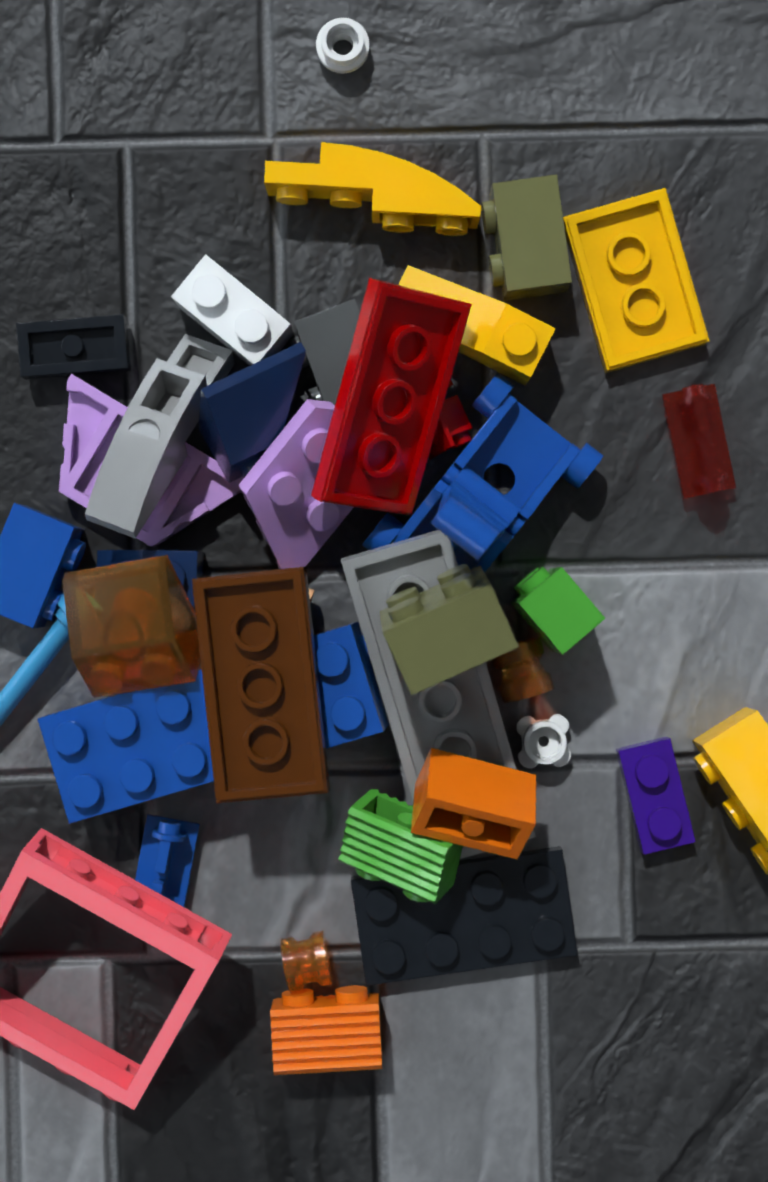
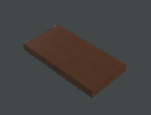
M306 567L192 579L216 804L328 793L330 791Z

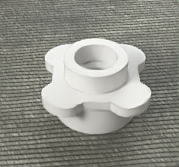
M553 714L549 719L535 720L531 716L522 717L516 725V730L521 735L522 749L518 753L519 762L529 769L535 768L538 764H554L556 767L566 765L571 758V752L567 748L565 735L569 729L567 719L560 714ZM546 736L549 742L546 746L539 745L540 737Z

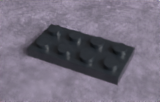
M560 846L523 851L518 859L495 855L459 861L454 885L436 904L413 901L404 895L402 889L382 880L370 881L359 875L351 876L366 986L578 955L563 850Z

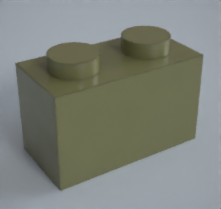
M557 174L492 183L489 201L481 202L485 234L494 233L497 253L488 257L492 287L501 286L503 301L565 293L572 283Z

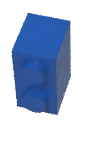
M13 503L0 535L1 616L31 628L45 627L47 620L51 622L56 620L55 612L59 609L57 603L64 593L60 588L68 570L75 572L85 552L86 543L80 541L84 529L26 505Z

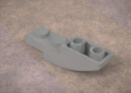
M185 334L167 362L158 358L155 360L129 404L103 460L85 511L87 521L132 538L137 537L188 456L185 442L199 421L201 389L227 377L235 364L233 350Z

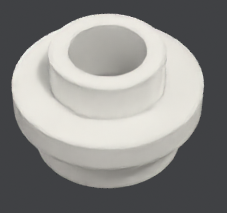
M349 18L333 19L327 22L318 33L316 39L317 55L321 63L333 72L342 74L353 72L360 68L368 57L369 38L367 32L355 20ZM340 40H346L352 44L353 48L350 53L340 55L333 50V46Z

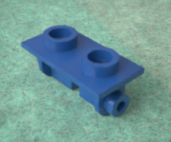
M147 814L135 880L185 907L200 823Z

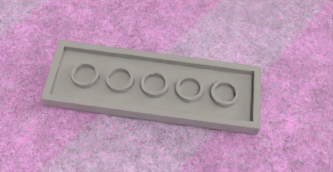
M436 530L341 558V564L413 801L415 782L431 748L516 769L486 662L411 695L382 633L379 611L388 607L386 604L388 598L412 587H416L419 593L439 584L437 577L440 574L458 566L450 538L441 531ZM534 829L529 839L536 837ZM463 846L460 859L485 851Z

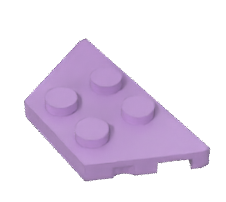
M71 374L67 380L66 391L69 392L67 424L64 423L62 445L65 451L64 463L60 468L59 492L87 508L103 460L128 407ZM185 442L188 456L136 538L150 547H156L241 493L239 484L244 477L228 483L216 460Z
M307 399L239 484L248 506L257 519L256 522L277 560L276 563L279 569L306 567L354 508L352 506L320 502L311 496L335 408L332 402Z

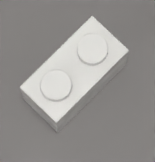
M206 254L171 296L183 312L228 349L233 350V353L249 366L280 352L294 335L291 323Z

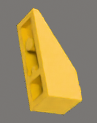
M409 265L398 284L472 304L459 353L523 385H526L533 375L556 329L507 303Z

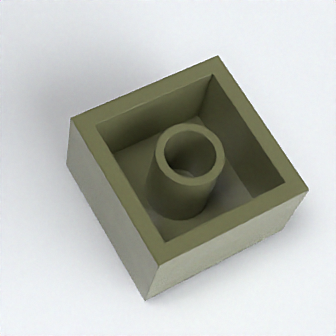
M468 564L451 568L437 577L438 585L420 593L416 587L403 590L386 600L388 607L379 611L382 633L411 695L519 647L491 583L481 566L471 570Z

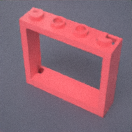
M41 828L22 849L0 892V936L31 878L193 968L194 971L141 1065L1 987L0 1036L7 1039L13 1046L25 1049L54 1065L60 1072L73 1076L99 1090L110 1100L120 1102L135 1110L218 964L232 934Z

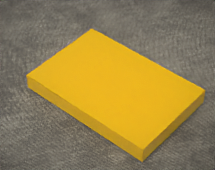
M666 188L563 217L566 241L604 373L702 346L710 342Z

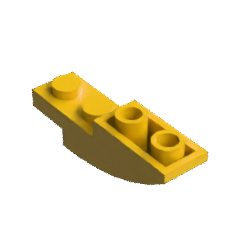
M321 142L320 164L265 161L264 184L268 196H276V201L282 204L305 205L308 204V198L330 199V205L334 207L359 208L362 206V201L372 202V223H382L383 230L396 233L414 231V225L434 226L438 234L461 236L466 235L468 229H477L479 225L481 205L461 189L431 171L383 152L352 145Z

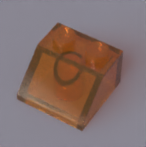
M168 555L64 574L62 583L71 657L94 698L196 682L201 662L196 613Z

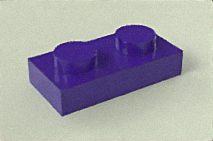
M662 737L617 748L616 753L640 852L646 855L695 843L671 738Z

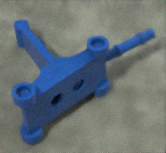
M498 372L472 405L473 408L488 419L406 524L402 523L390 512H387L362 546L367 550H371L439 530L450 538L458 566L468 564L470 570L481 566L485 573L560 477L578 489L596 468L604 455L587 442L579 449L573 443L571 444L519 403L510 394L515 385ZM503 464L512 470L515 478L514 485L507 494L503 495L483 479L486 469L490 466Z

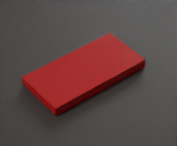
M369 278L311 493L313 498L320 502L412 516L472 304Z

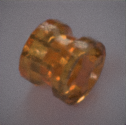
M323 930L312 932L308 939L299 941L292 936L281 938V956L286 983L290 992L300 991L307 983L317 982L321 986L333 984L329 950Z

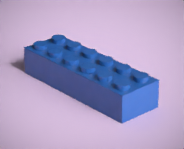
M355 622L315 634L314 643L326 748L383 732L389 725L359 623ZM202 668L38 718L69 824L214 782Z

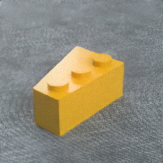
M744 707L692 740L700 753L693 757L710 785L718 781L729 798L722 802L723 808L739 830L745 827L748 828L757 843L750 850L761 868L768 875V725L758 710Z

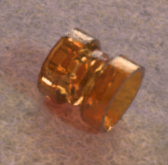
M540 637L518 641V648L491 659L493 666L503 672L501 675L502 682L499 686L503 703L531 698L555 689L551 674L544 670L543 665L539 662L545 653Z

